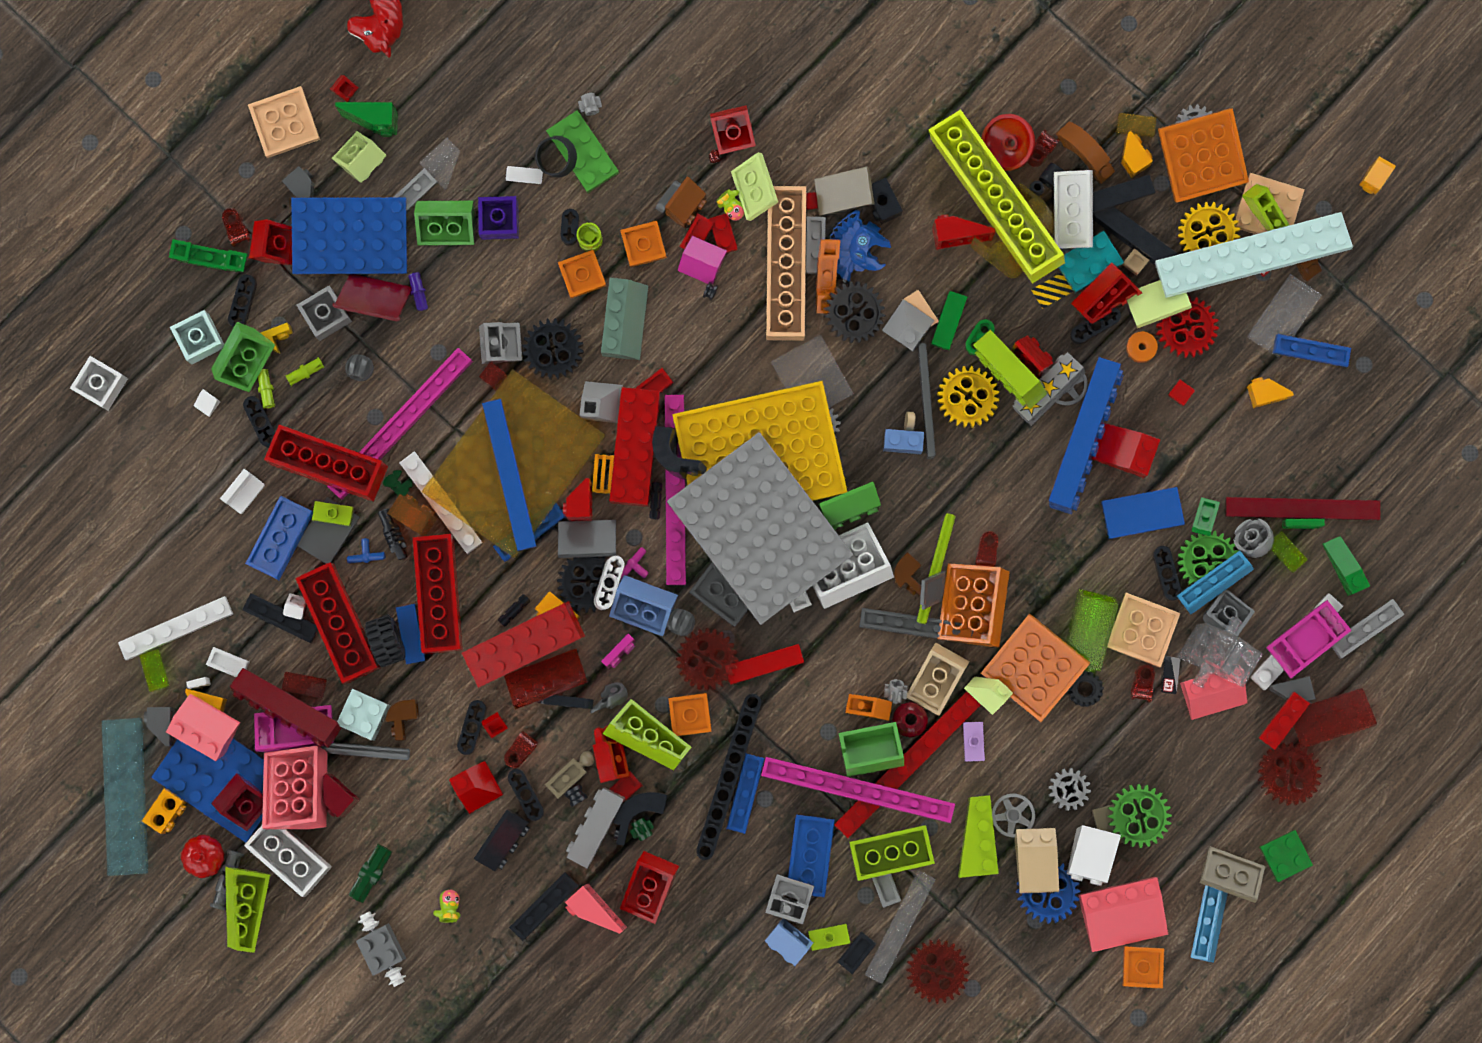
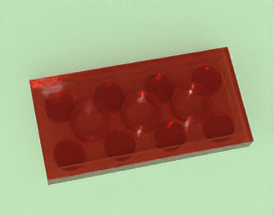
M576 648L504 675L515 710L588 682Z
M1361 688L1310 704L1293 727L1301 747L1305 748L1376 726L1377 722L1365 692Z

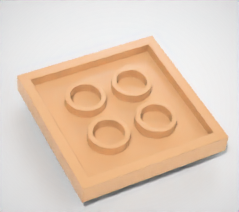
M301 86L248 104L266 158L320 140Z
M1249 173V182L1246 183L1243 194L1256 184L1268 187L1289 225H1294L1305 189ZM1242 196L1235 220L1239 222L1235 227L1253 234L1267 232Z
M1125 593L1105 647L1160 668L1180 613Z

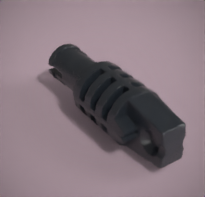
M389 508L377 512L383 524L382 532L391 553L395 552L398 560L408 558L405 551L407 544L397 523H394Z

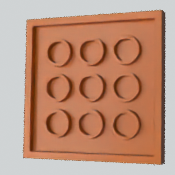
M1233 108L1158 128L1172 193L1176 203L1249 182Z
M1029 613L983 669L981 674L986 678L999 679L1013 692L1010 698L1042 722L1089 666L1090 662Z

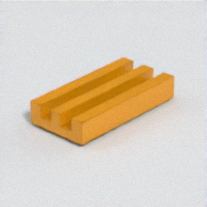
M595 454L592 493L610 494L614 455ZM599 459H602L600 489H597ZM606 460H610L608 490L604 489Z

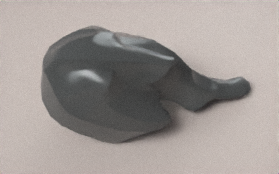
M619 682L606 685L601 693V698L603 699L590 710V713L592 714L605 707L613 709L615 706L624 703L628 698L625 686Z

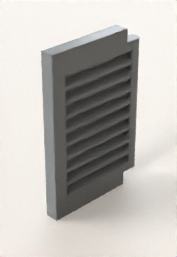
M945 571L922 580L920 598L922 610L942 601L945 587Z

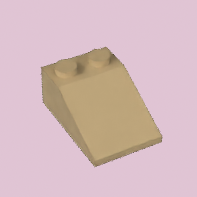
M935 643L910 687L907 698L939 716L970 661Z
M1055 828L1016 829L1015 849L1019 893L1059 892Z

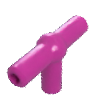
M640 547L635 555L627 561L620 578L621 580L632 569L643 578L649 574L648 571L638 564L646 553L643 547Z

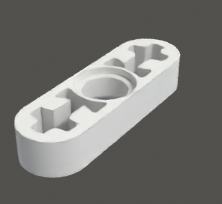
M612 556L605 563L594 597V605L599 610H606L613 603L624 569V561L619 556ZM616 560V564L619 567L614 569L613 574H607V571L610 573L613 569V565L610 563ZM606 578H611L614 581L612 588L605 586L604 580ZM605 592H611V594H606L605 601L608 603L602 606L599 598L604 597Z

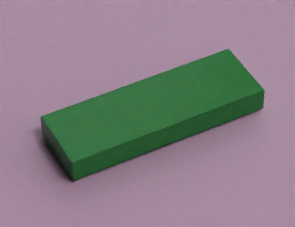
M949 291L931 345L949 351L967 296Z

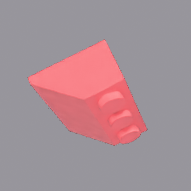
M1240 665L1180 683L1191 720L1248 704L1246 685Z
M189 694L173 716L166 733L217 761L225 755L241 722Z

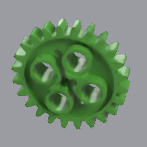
M1214 531L1211 536H1203L1198 533V538L1191 535L1192 542L1185 540L1184 543L1187 547L1181 546L1180 550L1184 553L1178 554V557L1183 560L1179 561L1177 565L1183 566L1179 570V573L1185 572L1182 579H1190L1188 586L1197 582L1223 563L1216 560H1227L1239 551L1233 550L1236 546L1235 544H1229L1230 537L1224 540V533L1218 537L1216 531ZM1220 547L1223 550V554L1217 556L1213 553V549ZM1200 548L1203 550L1204 555L1197 557L1193 551ZM1208 557L1211 561H1216L1212 562L1211 566L1208 565V562H1203L1206 561ZM1192 561H1201L1202 563L1192 564ZM1202 567L1205 570V575L1198 576L1195 573V569Z
M1140 784L1136 785V790H1134L1132 785H1129V791L1122 788L1123 795L1116 793L1115 795L1118 800H1111L1114 807H1108L1112 814L1107 815V817L1113 818V821L1108 825L1115 826L1111 832H1118L1121 835L1120 839L1124 837L1123 844H1127L1130 841L1131 847H1134L1136 842L1139 848H1142L1143 842L1147 847H1150V841L1157 844L1156 837L1163 839L1164 837L1161 832H1168L1165 825H1171L1166 820V818L1172 816L1166 813L1171 808L1170 806H1164L1167 799H1160L1162 793L1155 795L1156 788L1148 791V785H1145L1143 790H1141ZM1145 798L1149 799L1151 804L1148 809H1144L1141 806V802ZM1134 799L1137 800V807L1139 813L1144 814V816L1141 817V821L1145 828V833L1142 832L1140 820L1135 818V816L1138 815V812L1133 802ZM1125 804H1129L1132 807V811L1128 815L1123 812ZM1150 817L1156 820L1154 828H1149L1147 825V820ZM1130 823L1137 825V831L1134 834L1128 830Z

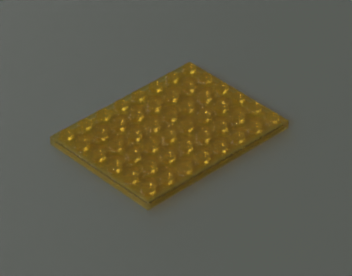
M512 369L489 401L502 400L533 533H535L602 442L605 434ZM483 409L427 483L422 493L515 559L521 551H517Z

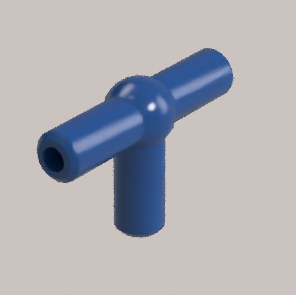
M364 538L361 540L362 554L348 556L347 562L368 563L374 560H383L386 558L385 552L370 553L369 539Z

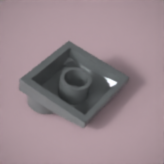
M1226 589L1217 596L1209 609L1203 614V621L1222 638L1234 641L1255 611Z

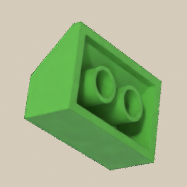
M416 201L414 216L417 245H474L475 215L473 201Z
M236 322L211 368L214 379L250 392L275 344L256 329Z
M873 482L819 503L820 512L834 530L842 527V523L848 520L852 523L861 519L860 516L865 513L868 516L877 513L878 508L881 507Z

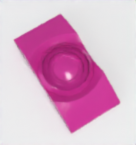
M1326 600L1281 634L1266 648L1287 675L1292 678L1352 630L1329 601Z
M331 705L312 707L332 719ZM264 712L254 713L256 752H274L318 746L311 741L312 738L309 736L304 738L296 732L295 728L283 726L280 723L281 720L276 717L271 719Z

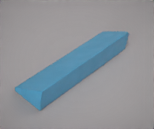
M1238 551L1177 595L1187 611L1193 614L1250 573L1253 567L1243 553Z
M1205 885L1191 958L1214 962L1228 893Z

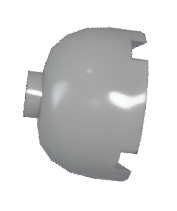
M1262 519L1246 520L1237 527L1234 533L1236 535L1234 544L1247 557L1258 558L1264 556L1270 551L1274 542L1271 528Z

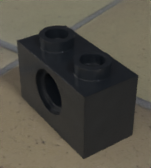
M885 177L873 183L874 205L872 207L874 210H872V214L875 220H879L882 225L901 216L903 210L887 178ZM883 198L887 201V204L881 206L877 203V200Z

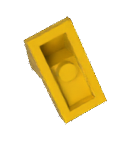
M288 323L261 332L262 335L275 344L273 351L279 354L280 351L276 339H287L293 333Z

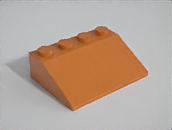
M948 563L940 615L942 623H939L941 629L938 632L939 637L937 639L999 648L1010 572L1001 567ZM944 620H948L951 625L943 624ZM954 622L962 623V625L956 626ZM952 630H960V633L958 635H954Z

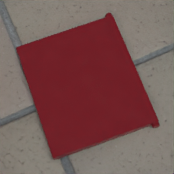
M350 274L332 307L392 321H400V315L411 294L412 288L406 285Z

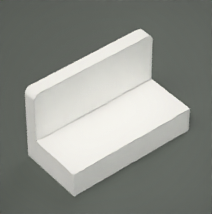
M243 469L220 499L238 513L243 514L265 487V484Z

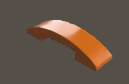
M821 239L816 278V313L828 314V311L823 309L829 307L825 300L832 299L829 293L836 294L834 288L836 287L840 240Z

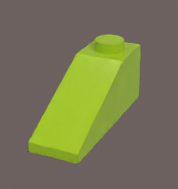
M1256 184L1242 195L1250 210L1267 231L1290 226L1268 187Z

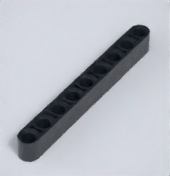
M1050 163L1040 175L1039 180L1054 191V172H1064V170L1056 164ZM1115 207L1093 213V221L1133 250L1136 249L1154 265L1156 260L1179 255Z
M749 694L745 697L697 846V856L702 860H709L716 849L761 707V699L756 694ZM751 697L758 700V705L755 708H750L747 705V701ZM744 716L752 718V724L748 727L743 726L741 723V719ZM743 734L746 736L747 740L744 745H738L735 742L737 735ZM732 753H738L741 757L737 764H733L729 760ZM731 771L734 773L735 778L732 782L724 780L725 772ZM720 790L728 792L729 797L726 801L718 799V792ZM716 808L721 809L723 812V816L719 820H715L712 817V811ZM714 827L717 831L716 837L708 838L706 836L707 828ZM702 846H708L711 849V854L708 857H703L700 854Z

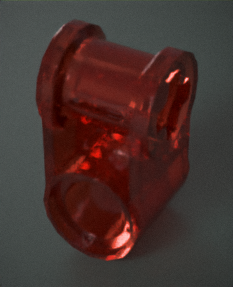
M1044 129L1036 140L1033 154L1038 153L1041 159H1035L1032 155L1028 163L1032 167L1041 166L1049 154L1056 148L1060 139L1053 138Z
M232 208L224 210L222 220L231 245L235 247L237 243L245 240L250 241L251 237L241 215ZM235 214L236 220L231 223L228 222V217Z
M988 531L981 536L976 556V566L995 567L998 536L994 532ZM988 536H991V539L994 540L990 546L984 541Z
M1141 665L1136 669L1131 689V700L1136 698L1146 700L1148 703L1151 702L1155 671L1150 665ZM1143 668H1147L1150 672L1147 679H1143L1140 675Z
M522 731L504 756L505 763L511 768L520 767L535 750L539 742ZM517 754L516 758L518 759V762H512L510 764V756H516Z

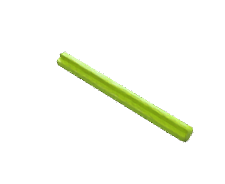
M947 513L945 515L928 577L941 572L955 521V515ZM920 605L916 621L926 624L931 607L922 610V605Z

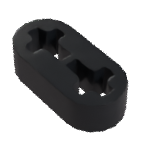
M567 209L562 214L560 236L565 245L571 246L578 240L579 215L576 210ZM569 214H573V217H576V219H572V225H569V221L566 218L569 217ZM568 229H571V233L574 236L570 241H567V238L564 237V235H568Z

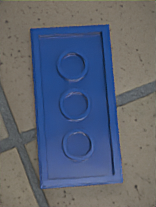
M1177 487L1101 501L1109 539L1185 525Z
M280 496L245 564L280 580L312 518L313 511Z
M796 815L788 878L813 885L814 889L811 896L825 897L835 820Z

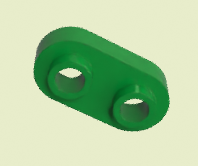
M980 320L965 343V349L969 354L976 355L975 352L977 350L973 349L971 344L976 343L986 334L981 331L982 327H986L988 331L991 330L994 333L995 327L990 320Z

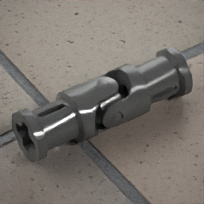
M230 849L227 850L228 856L225 865H222L221 874L215 887L216 894L213 903H210L211 907L226 911V887H223V883L226 884L225 867L238 868L241 857H244L243 853Z

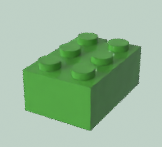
M896 722L839 733L847 777L904 766V756Z

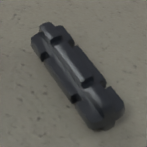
M653 482L649 518L658 520L660 518L659 509L661 507L662 495L660 491H662V483Z
M522 594L518 601H515L505 611L506 614H502L498 618V621L504 627L507 626L510 620H513L523 610V606L526 607L530 603V599Z

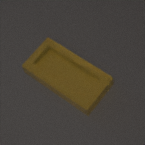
M1119 113L1116 133L1128 134V132L1132 131L1133 134L1139 136L1154 137L1156 117Z

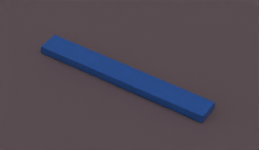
M497 399L482 403L517 551L537 547L502 400Z

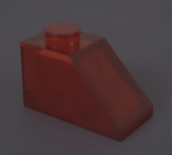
M285 671L281 690L323 698L327 679Z

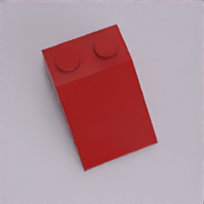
M948 215L938 216L934 220L932 227L936 250L992 241L995 234V228L955 216L949 217Z
M1027 335L1015 342L1011 351L1038 379L1042 373L1052 367L1054 364L1052 362L1053 358L1048 352H1043L1039 348L1040 344L1034 337L1030 338Z
M1104 423V435L1102 439L1098 438L1097 441L1099 442L1096 457L1092 456L1091 459L1142 478L1148 476L1160 439Z
M643 851L636 863L620 909L656 924L679 866Z

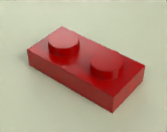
M727 214L709 218V220L715 223L712 231L717 247L727 250V253L737 251V245Z

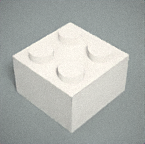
M90 356L70 389L109 411L128 378Z

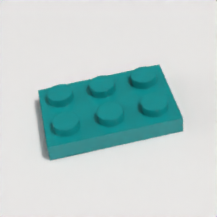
M1102 231L1093 237V247L1071 250L1064 255L1065 264L1058 268L1074 293L1090 285L1111 263L1118 268L1124 264V261L1106 233Z

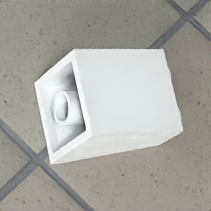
M1083 825L1078 827L1067 874L1071 875V879L1082 881L1083 878L1088 879L1090 884L1102 886V883H1108L1121 835Z

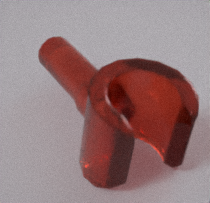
M718 150L710 152V163L720 161Z

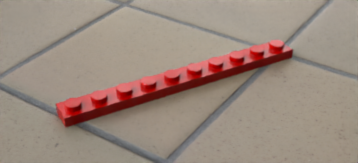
M966 691L903 755L904 766L889 769L875 784L898 789L981 704ZM857 801L834 825L849 838L880 806Z

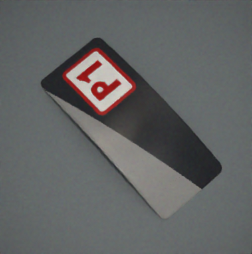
M1165 656L1162 693H1177L1180 658Z

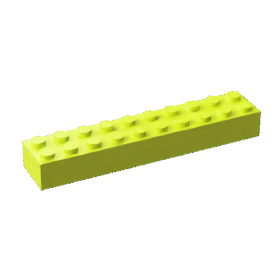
M961 109L930 128L929 134L932 142L989 223L995 228L996 233L1032 284L1065 264L1063 252Z

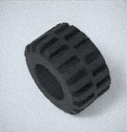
M389 614L366 622L365 631L375 660L382 668L405 660V648L394 619Z

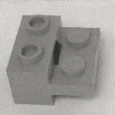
M483 323L479 326L482 364L522 361L519 323Z
M777 874L765 913L803 924L814 886ZM783 895L797 899V901L783 897Z

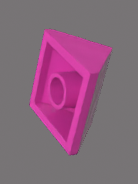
M692 236L682 254L678 271L707 284L712 282L713 285L727 250Z

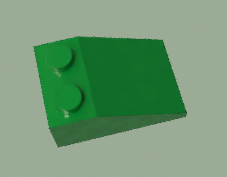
M335 102V107L342 117L382 137L397 135L398 113L392 102Z

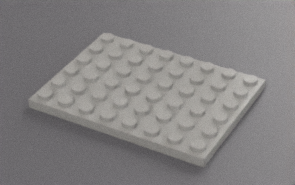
M760 432L667 501L760 625L853 556V553Z

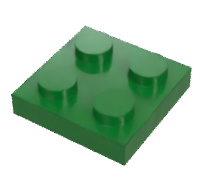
M1292 830L1259 846L1276 882H1280L1313 866L1296 830Z

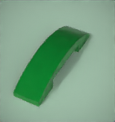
M172 239L169 258L177 261L243 273L248 256L247 253L193 245L190 242Z

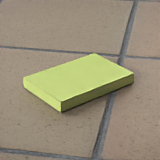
M756 153L731 171L736 189L739 191L738 195L746 220L752 221L778 203L762 153Z
M1160 280L1138 288L1142 294L1139 296L1134 295L1127 300L1137 328L1192 308L1187 293L1166 298Z

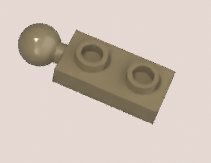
M590 751L583 752L580 755L579 762L573 758L545 784L557 799L587 773L583 768L594 764V754Z

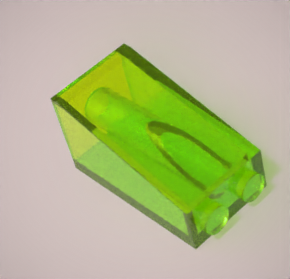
M1078 588L1066 643L1090 662L1089 666L1085 669L1086 671L1093 673L1095 671L1101 672L1119 605L1116 597Z

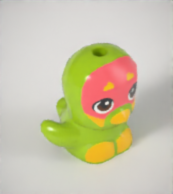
M728 189L716 202L719 208L724 207L725 213L731 220L737 221L745 215L741 202L735 198L739 191Z
M445 890L440 894L441 910L433 912L436 917H439L440 922L453 923L460 918V913L456 912L460 900L458 893L454 890Z

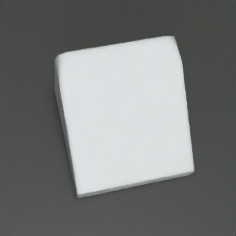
M202 389L194 406L210 417L220 401Z
M289 594L285 602L283 615L302 619L307 605L304 597Z

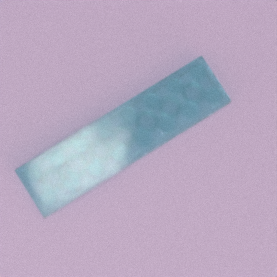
M142 718L102 720L107 876L148 873L146 824L142 822L146 815Z

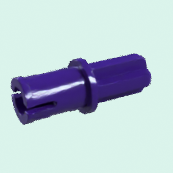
M420 273L408 275L412 288L411 295L414 296L417 310L424 311L428 309L424 293L426 289L423 288Z

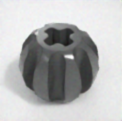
M356 354L347 360L345 370L351 379L366 381L372 376L374 365L370 358Z
M679 608L672 610L667 621V628L680 636L690 634L695 625L694 616L690 612Z

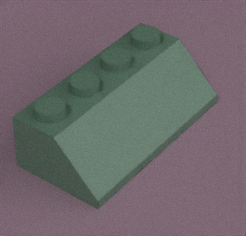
M609 279L601 347L603 357L640 360L648 285L628 279Z

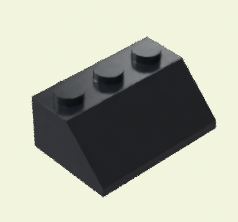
M507 809L474 857V860L493 871L502 870L508 862L506 860L508 854H513L519 846L516 842L520 836L524 838L529 831L528 825L530 822L511 809Z

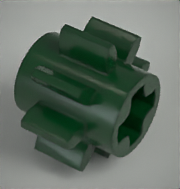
M643 817L631 824L633 829L630 832L634 839L638 837L641 842L653 835L651 830L654 826L651 820L646 822Z

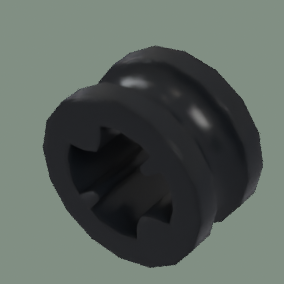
M709 282L704 291L703 298L708 297L712 301L717 292L718 285L713 286L712 282Z

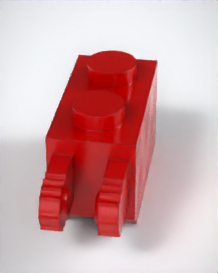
M608 726L604 728L598 727L594 730L596 744L592 746L600 783L630 776L623 744L603 735Z

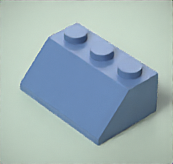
M624 575L617 588L609 617L663 637L667 628V621L674 609L678 595Z

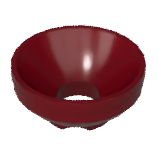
M913 702L901 704L895 710L892 719L897 724L898 733L909 738L923 733L928 723L927 713L924 708ZM914 714L917 718L916 723L908 725L905 722L906 715Z

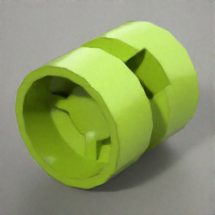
M584 223L578 228L577 239L584 251L594 250L595 252L601 248L603 238L600 228L596 224Z

